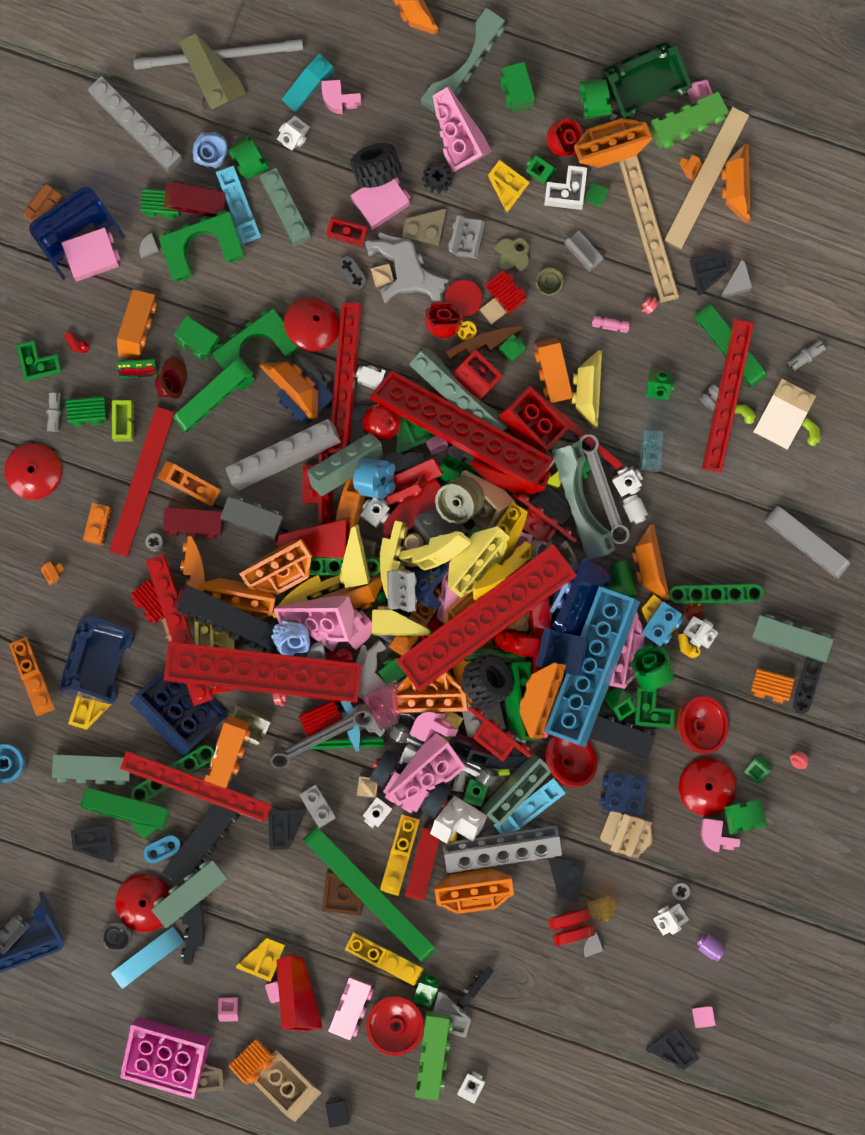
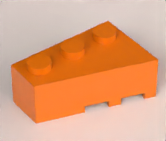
M228 715L223 724L214 757H212L210 762V770L206 774L204 781L226 788L233 775L238 774L241 765L238 764V760L243 758L246 750L243 744L244 741L248 742L251 731L248 730L249 722Z

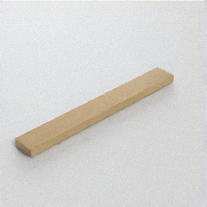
M732 107L664 240L665 242L682 249L749 117L748 114Z
M638 156L619 161L660 303L678 299L679 295Z

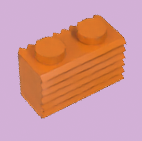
M92 503L83 537L85 542L100 546L104 545L103 542L105 541L104 538L106 537L105 534H107L106 531L108 530L107 527L109 526L108 523H110L109 519H111L112 512L109 506Z
M757 668L750 691L754 692L753 696L765 699V696L773 697L772 701L783 704L784 701H789L795 678Z
M255 1039L229 1064V1067L244 1084H253L259 1079V1074L263 1070H268L273 1065V1060L276 1057L260 1040Z

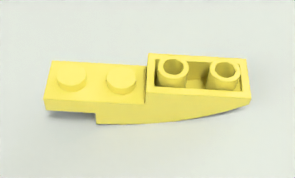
M401 521L394 522L391 538H383L381 545L380 573L387 599V572L401 569L406 570V567H404L405 562L398 561L400 552L403 551V546H401L402 540L405 539L408 531L407 523Z
M459 531L430 538L429 545L401 551L399 559L411 567L418 566L425 571L457 556L471 544V539Z

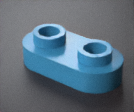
M176 836L164 837L144 849V858L149 863H158L178 853L181 848V842ZM171 841L175 844L173 849L168 847V843ZM152 850L157 851L156 857L151 856L150 853Z

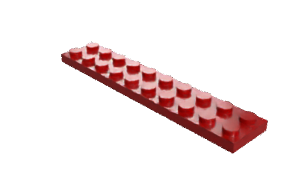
M392 370L371 394V400L387 407L396 414L533 489L554 464L552 457Z
M553 544L396 661L417 690L421 692L577 577V575Z
M168 641L164 681L357 703L361 664Z

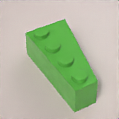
M719 92L696 101V106L692 107L691 104L682 107L677 114L672 111L666 114L661 121L658 118L652 120L649 130L659 149L663 147L668 149L674 146L676 141L680 139L682 141L692 137V133L699 131V133L709 128L710 124L714 122L719 124L726 120L729 111Z
M427 1011L415 1097L438 1100L440 1089H444L445 1078L442 1077V1070L446 1071L448 1059H445L444 1056L445 1051L449 1052L450 1040H447L448 1032L452 1033L453 1021H450V1014Z

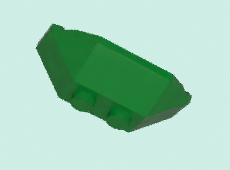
M531 662L512 663L510 672L513 673L514 685L512 686L514 689L511 695L505 699L507 723L520 741L537 740L536 738L529 737L519 713L521 708L520 702L525 696L526 684L531 675L534 674V668Z

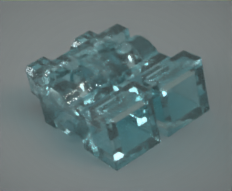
M643 431L639 471L659 472V469H661L662 451L660 449L663 447V431Z

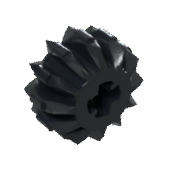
M435 161V167L428 164L429 170H423V174L426 176L422 177V181L426 182L424 184L425 188L431 186L430 193L437 189V193L441 194V188L447 192L448 187L446 185H453L451 179L454 178V174H449L451 167L445 169L446 163L444 162L440 167L438 166V161ZM439 174L441 177L440 181H436L435 175Z

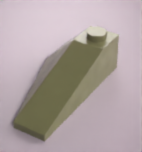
M196 33L179 41L212 111L246 94L238 76Z

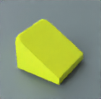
M559 472L549 478L547 485L556 489L560 487Z

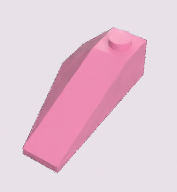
M449 87L433 95L436 116L439 119L441 131H439L440 137L443 138L444 156L453 172L492 152L484 135Z
M331 596L276 606L274 608L279 625H281L282 620L301 623L306 626L308 631H311L313 636L322 635L330 641L351 640L354 610L349 596Z
M436 733L421 746L387 792L399 806L419 796V793L424 790H432L435 788V785L443 781L446 783L452 780L465 766L450 744Z

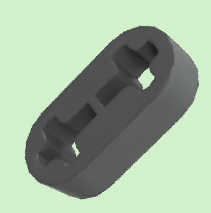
M343 257L338 263L341 274L353 290H362L366 285L364 274L351 257ZM344 262L352 263L350 265V268L352 270L351 273L348 271L347 268L343 269ZM354 274L358 279L362 278L360 286L353 284L354 278L352 276Z

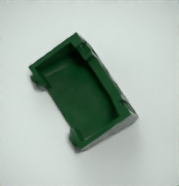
M670 41L656 44L601 70L621 117L626 119L636 116L640 106L671 92L678 96L688 92V89L692 88L678 47Z

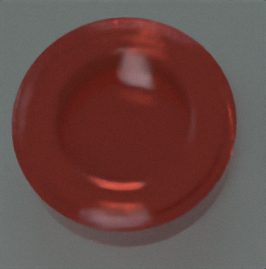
M697 603L688 605L685 609L687 620L691 621L693 616L702 620L705 616L704 607Z

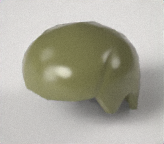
M553 267L544 268L538 273L536 279V286L539 292L549 297L559 294L565 283L561 271Z

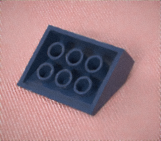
M164 669L134 696L130 704L182 757H185L228 714L214 700L194 706L187 684L164 681Z

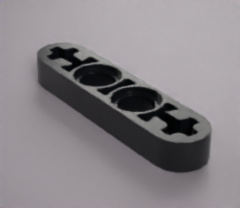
M806 657L793 700V710L796 713L804 714L809 711L824 662L810 660L809 657ZM809 663L817 665L818 670L815 674L807 671ZM808 681L812 684L810 692L802 690L803 682ZM799 693L806 696L810 695L809 699L805 698L804 704L807 707L803 708L802 711L796 705L797 702H801L803 697L798 696Z

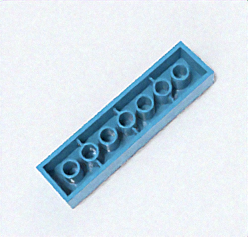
M599 586L581 633L582 637L588 639L581 674L579 676L566 674L544 732L586 747L639 607V601Z

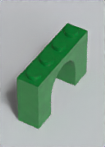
M221 211L216 214V217L210 219L209 217L198 220L199 223L185 224L181 226L180 230L175 232L174 230H169L159 237L173 281L178 283L194 277L188 258V248L192 240L201 234L208 233L217 237L225 261L229 264L247 258L232 213Z
M267 309L260 314V319L244 326L245 330L232 334L227 343L217 345L212 355L221 368L225 370L235 360L241 358L243 345L254 337L270 339L286 359L301 348L289 339L284 329V322L274 309L271 311ZM251 375L237 388L240 393L255 382L253 376Z

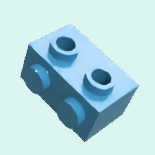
M662 602L641 634L659 646L662 644L667 645L672 637L669 633L673 627L677 629L683 621L680 618L682 614L665 602Z

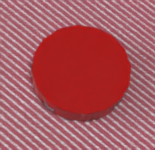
M458 280L447 288L445 302L452 303V307L456 309L458 306L463 312V318H469L479 311L482 304V293L475 283L468 280Z

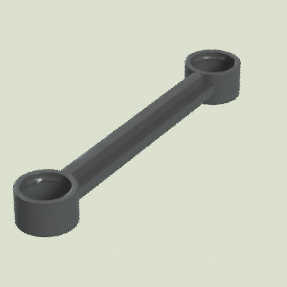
M366 704L357 705L353 709L352 715L288 748H273L270 752L271 765L276 769H283L289 765L291 758L355 725L360 727L368 726L373 720L372 709ZM359 713L369 714L366 718L357 717ZM278 755H283L286 757L283 760L274 759V757Z
M395 723L389 734L395 741L409 743L419 749L426 743L411 735V729L400 723ZM457 755L465 766L463 771L476 776L478 781L487 786H494L499 776L497 771L492 768L467 763L465 758Z

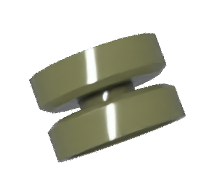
M458 476L439 489L436 494L435 504L438 513L447 522L463 524L481 511L484 506L485 495L483 488L476 480L468 476Z

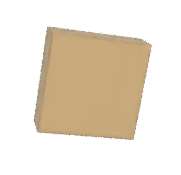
M495 298L480 309V312L491 325L506 314V311Z

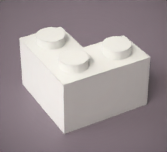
M568 166L566 184L547 182L544 205L582 210L587 168Z
M454 796L435 819L430 834L446 844L455 832L473 841L482 830L487 815Z

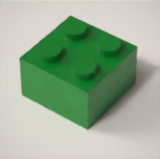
M525 62L503 67L499 82L502 91H506L504 97L506 107L510 108L512 113L533 108L535 97Z
M188 316L184 318L174 333L177 345L185 351L188 349L192 350L194 356L201 361L204 359L210 361L216 346L221 344L216 334Z

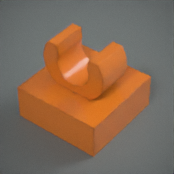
M691 155L689 160L681 158L679 162L686 177L694 181L703 165L699 157Z
M51 561L44 564L41 568L50 586L57 583L60 578L59 574L65 570L61 563L53 566Z

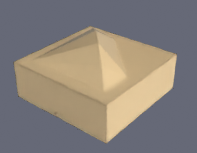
M389 264L371 268L376 288L394 282Z
M359 777L357 796L376 798L378 784L371 781L368 777Z

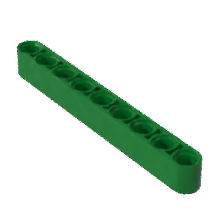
M317 826L302 839L421 963H424L436 951L435 947Z

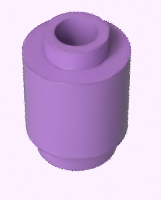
M710 934L702 935L696 943L699 945L697 950L717 962L726 951V948L723 947L724 944Z

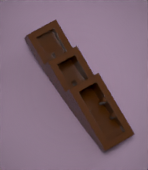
M514 326L480 334L448 350L446 356L451 361L465 351L470 356L474 350L480 351L484 347L491 353L509 337L521 333L522 328L521 326Z

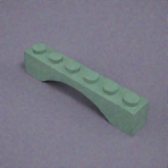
M488 8L484 10L475 23V43L465 64L452 76L432 83L421 98V104L436 113L433 95L446 87H449L454 95L458 97L462 91V84L464 82L467 83L473 75L472 70L475 66L478 68L483 62L484 58L482 56L486 51L488 53L491 51L495 44L493 42L497 36L501 37L506 29L504 27V19Z
M429 347L421 350L409 364L449 402L504 432L508 429L498 417L501 413L486 405L465 389L450 373L442 359Z
M580 441L552 450L554 463L559 472V479L563 484L565 497L569 502L571 515L575 520L577 533L581 538L583 551L587 559L610 554L616 550L610 531L595 519L584 498L582 471L585 456Z

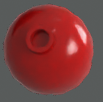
M570 118L558 120L547 131V145L558 156L569 157L575 155L574 145L583 135V131L575 120L572 121Z
M441 301L432 303L430 308L427 307L425 326L433 336L449 338L454 336L461 328L463 312L458 306L456 309L452 307V303Z
M373 404L367 408L362 419L363 430L366 434L371 433L379 441L390 440L397 435L402 423L400 415L380 404Z

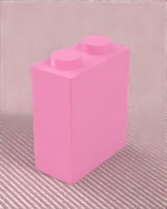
M397 177L379 187H362L350 195L352 202L371 230L410 206L409 199L411 198L405 189L401 190L398 185L400 181Z
M105 228L62 242L76 282L119 267L118 261L121 259L117 249L113 250L111 244L114 243L111 232L107 233Z

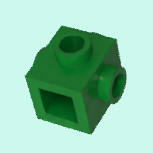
M649 370L646 397L669 400L670 392L674 393L675 381H672V373Z

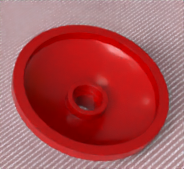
M314 297L298 299L289 306L285 313V332L289 339L303 350L312 352L325 350L336 341L339 335L340 322L337 313L328 303Z
M27 443L17 447L9 455L5 464L4 474L9 488L16 495L28 500H38L47 497L58 487L62 477V466L56 453L46 445ZM31 466L35 468L33 473L28 472V468Z
M708 696L692 698L684 705L679 717V731L684 743L689 749L699 754H710L722 747L726 741L729 729L728 718L724 708L718 701Z
M553 736L546 747L547 765L558 781L570 787H582L592 781L597 772V757L589 742H587L586 747H582L556 736Z
M713 758L698 759L690 763L683 770L678 784L679 795L684 805L692 812L702 816L717 815L725 811L724 808L730 806L736 795V780L730 768L723 762ZM707 783H710L712 785V789L710 791L706 790L705 785Z
M138 874L130 877L120 886L116 895L115 907L118 917L124 925L134 931L150 932L160 928L163 924L153 913L152 909L155 907L153 904L161 897L165 899L170 895L168 892L170 891L169 886L161 878L151 874ZM142 899L146 901L145 907L140 906Z
M388 997L376 1003L370 1010L366 1021V1032L370 1042L378 1051L390 1056H400L411 1052L420 1043L424 1034V1019L419 1008L410 1000L402 997ZM395 1022L400 1023L401 1026L399 1029H396L394 1027Z

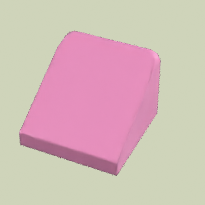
M708 80L693 82L692 88L688 89L687 92L692 104L713 94Z
M438 436L425 441L431 456L449 447L447 441Z
M278 981L266 984L265 988L270 1002H279Z
M238 997L218 998V1019L220 1022L238 1021Z
M711 1005L692 1009L695 1028L715 1026Z

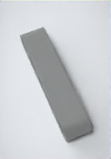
M776 506L766 518L765 522L835 578L839 579L849 567L850 562L781 507Z

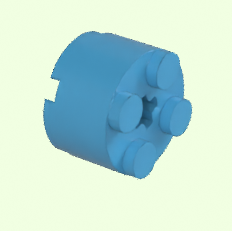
M368 457L359 461L361 465L359 469H355L353 477L354 488L359 491V495L383 499L389 493L392 494L394 492L395 465L393 463Z
M1 744L0 783L15 782L25 772L27 765L25 755L16 746ZM3 760H9L8 767H2L4 765Z

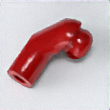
M73 332L64 335L72 351L82 354L89 351L90 343L88 341L76 340Z

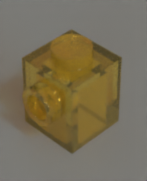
M610 896L586 902L591 921L600 919V922L612 920L611 916L615 915L614 910H617L615 900L610 899Z

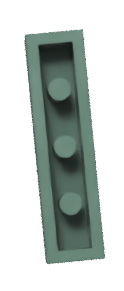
M277 168L260 175V181L293 246L296 247L310 240V233Z
M368 433L307 471L311 487L322 497L353 478L355 469H359L361 465L359 464L361 459L368 457L383 460L384 455L381 442L371 433Z
M768 614L759 616L752 637L754 640L824 663L827 662L834 639L830 638L831 635L820 632L818 635L812 633L813 629L801 626L800 629L794 627V623L783 620V622L775 620L776 617Z
M534 752L533 756L528 758L480 808L499 827L551 773L549 767Z
M53 755L52 778H57V782L68 783V779H76V783H88V780H95V784H107L108 780L115 781L114 785H126V781H131L132 773L120 769L124 759L120 757Z
M214 860L211 862L205 861L199 866L201 870L198 873L194 874L192 872L184 878L185 883L179 887L177 884L168 891L170 895L167 898L161 897L153 904L155 907L152 911L165 928L171 926L229 879Z

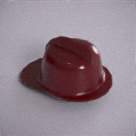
M170 357L164 362L161 373L155 379V388L159 398L171 397L178 399L181 397L187 372L180 359Z

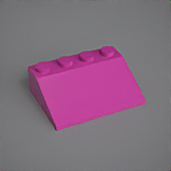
M137 1017L130 1027L120 1078L194 1099L208 1056L211 1037Z

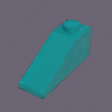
M318 54L281 100L296 113L322 85L321 81H326L334 73L333 66Z

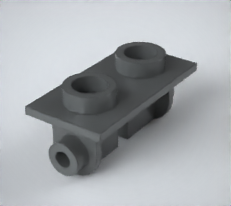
M18 914L15 917L12 916V919L6 924L4 931H0V952L3 955L30 926Z

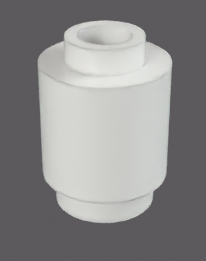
M637 494L623 500L625 504L623 507L630 522L639 524L646 520L645 516L648 513Z

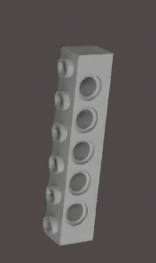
M557 825L479 837L473 841L467 839L448 842L447 844L442 843L447 873L495 867L510 863L515 864L522 861H534L536 859L553 858L562 855Z

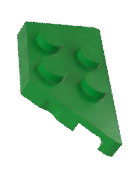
M401 416L402 423L397 433L396 453L402 454L426 443L425 441L436 435Z

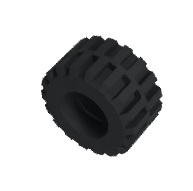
M389 143L369 145L359 150L350 160L356 181L363 188H373L387 184L395 179L402 170L395 147Z
M485 654L469 662L463 669L464 672L461 677L463 678L462 685L465 687L464 692H467V697L472 699L474 704H479L480 707H490L508 698L511 692H513V673L510 672L511 668L509 665L505 664L506 661L500 659V656Z

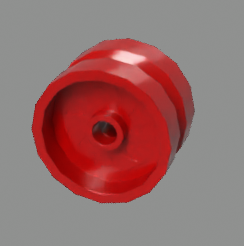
M589 908L559 914V916L547 919L551 930L563 929V931L557 932L552 936L554 946L596 935L593 925H580V923L586 922L591 918Z

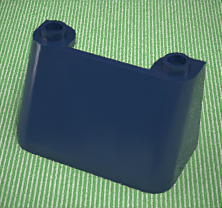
M93 615L81 619L75 630L60 681L59 691L106 704H113L118 697L116 686H113L122 652L133 644L134 637L132 636L134 631Z

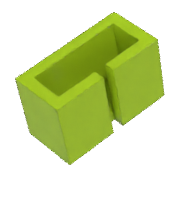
M112 400V439L114 442L134 441V424L131 422L134 421V403L131 400Z

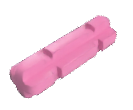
M600 316L593 317V327L600 328L601 326L602 329L620 330V332L624 333L629 331L630 324L627 321L619 322V320L604 317V319H601Z

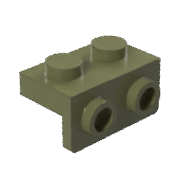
M240 703L236 705L232 717L250 723L248 730L251 731L248 742L260 745L265 738L272 719Z

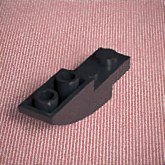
M458 733L456 736H453L450 742V746L455 753L466 756L465 762L481 767L515 769L519 768L527 758L524 753L514 748L503 762L475 739Z
M201 902L179 918L182 920V924L189 925V929L186 928L184 933V940H187L186 948H182L181 959H184L183 964L186 965L193 964L195 946L203 947L204 915Z

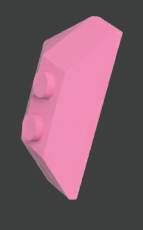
M637 612L609 686L625 689L628 686L627 684L635 677L630 663L634 659L633 655L643 648L645 637L641 634L643 628L638 619L639 615Z

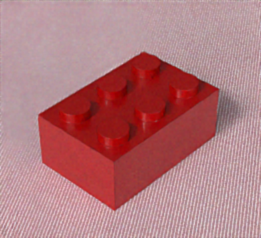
M531 386L521 392L498 416L522 442L542 453H546L570 428Z

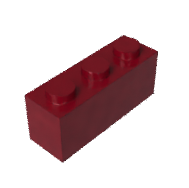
M173 181V183L165 186L163 208L216 217L217 213L224 211L225 193L219 192L218 188L203 189L198 184L188 186L184 185L182 181Z
M165 508L163 531L167 532V536L178 537L179 533L186 534V537L198 538V535H206L205 538L217 539V536H222L223 521L220 518L222 512Z

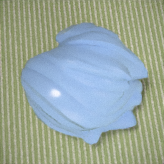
M201 132L193 144L194 162L205 167L218 168L222 166L228 154V144L224 136L220 135V133L217 134V132Z
M282 620L281 625L276 624L274 626V634L271 637L277 647L276 650L282 655L293 656L296 653H306L309 650V633L304 624Z

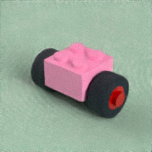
M387 750L381 759L377 758L372 767L374 771L370 776V780L383 787L390 776H392L383 792L386 794L384 798L395 803L387 791L400 776L394 770L399 763L400 757ZM441 782L435 785L432 792L426 790L420 792L419 796L403 803L401 808L409 813H412L413 810L417 812L424 799L428 797L421 810L435 818L440 809L443 810L449 802L447 797L452 788Z

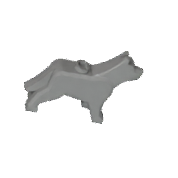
M379 233L378 237L380 240L365 242L369 256L379 252L387 259L395 261L397 279L380 290L384 303L389 302L398 293L414 292L429 295L433 302L442 301L441 294L445 291L444 285L448 284V279L435 276L420 266L423 264L421 254H416L411 240Z
M380 639L368 651L366 645H361L360 653L355 662L356 664H361L358 696L360 699L363 697L366 699V705L372 709L373 717L371 724L359 729L361 731L366 729L369 733L375 732L379 737L386 730L383 719L388 709L393 705L392 694L404 681L402 680L389 687L376 674L377 654L386 649ZM365 713L363 718H366L369 714Z

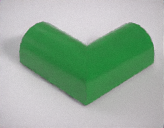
M35 340L16 344L25 382L62 373L58 354L39 358Z
M629 561L610 565L614 584L603 588L634 599L638 598Z
M637 687L635 725L674 728L675 709L656 708L657 689L649 692L643 687Z

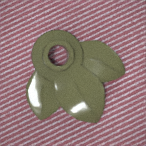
M516 238L514 240L503 239L494 246V250L502 254L499 263L500 269H510L516 266L519 271H523L527 267L529 262L527 256L529 243L524 238ZM522 245L523 250L518 251L516 246Z

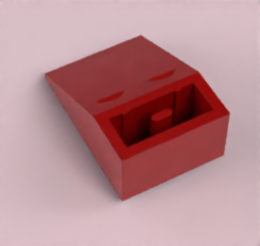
M474 350L452 374L465 389L480 401L503 379V375L477 350ZM438 391L436 392V395H438V396L442 397L443 399L447 400V399H446L443 395H441Z

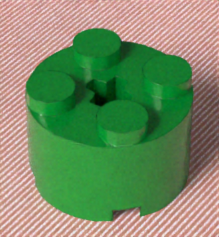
M605 77L579 82L581 103L583 102L584 119L611 115L610 96Z
M251 135L232 145L228 150L232 159L237 164L239 163L237 168L246 180L248 178L252 179L269 169L263 153L254 144L255 140Z
M653 645L639 649L633 655L634 659L630 663L638 684L647 691L653 692L674 680V669L668 653L663 647L654 648Z
M761 799L724 808L730 834L741 832L740 828L743 831L755 829L754 825H756V828L768 826Z

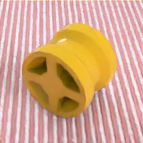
M470 321L462 322L461 328L458 331L460 340L464 342L476 337L477 329L474 323Z

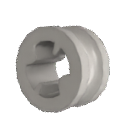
M156 533L148 535L145 540L146 546L153 552L161 550L164 544L161 536ZM156 538H158L159 540L157 541L159 542V545H154L153 547H151L150 545L152 544L150 540H155Z
M676 883L672 888V894L677 900L683 901L689 897L690 889L684 883ZM679 886L686 889L683 897L676 895Z

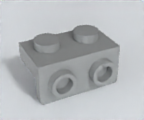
M457 215L453 223L452 238L449 241V252L455 256L477 259L485 222Z
M405 569L387 572L388 609H402L408 612L416 611L417 597L415 595V586L417 580L414 572Z

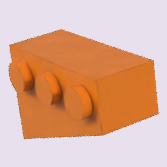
M132 290L117 337L118 356L141 360L143 348L147 341V333L152 326V314L156 313L158 303L155 302L154 294Z
M554 337L534 342L536 350L534 351L535 360L540 365L538 370L541 381H544L545 388H542L544 398L548 399L550 403L573 398L559 340Z

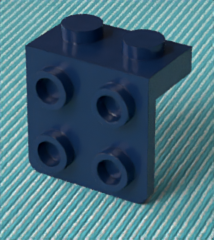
M307 372L304 377L308 376L315 383L314 387L318 390L319 414L333 400V395L311 372ZM282 389L276 394L281 399L279 403L285 409L289 408L293 412L291 415L299 423L302 421L307 424L312 421Z
M441 564L425 571L420 567L414 570L417 580L415 586L417 603L419 601L427 608L433 607L438 609L442 603L432 591L449 571L447 565Z
M544 628L539 653L536 658V666L545 668L553 663H562L566 665L564 673L579 676L584 662L588 639Z
M607 772V776L603 775L602 787H605L604 795H600L599 806H602L603 811L641 815L643 813L647 779L641 776Z

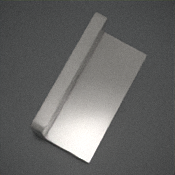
M577 231L571 238L565 240L564 244L589 272L604 260L601 254L580 231Z

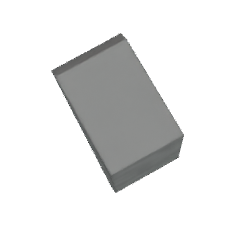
M741 260L721 295L723 298L749 292L752 289L744 261Z

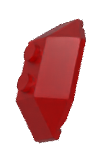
M474 457L471 465L484 480L500 488L524 495L545 490L551 473L547 471L533 489Z

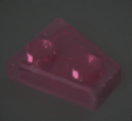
M396 680L363 696L366 705L372 709V716L381 731L399 722Z

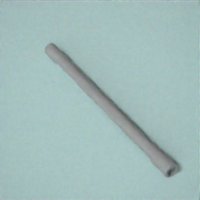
M302 39L279 43L212 51L220 59L284 51L303 50ZM185 54L134 58L133 62L134 69L139 70L156 66L188 63Z

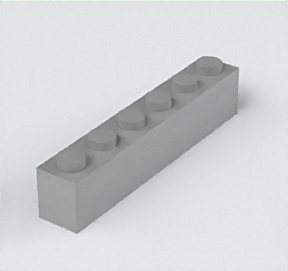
M102 76L88 88L90 95L168 173H171L183 161L181 155Z
M327 419L225 469L231 484L240 491L341 443L335 426Z

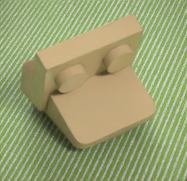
M611 811L600 839L612 845L610 850L613 852L639 858L640 854L653 843L651 827L653 822L637 816Z

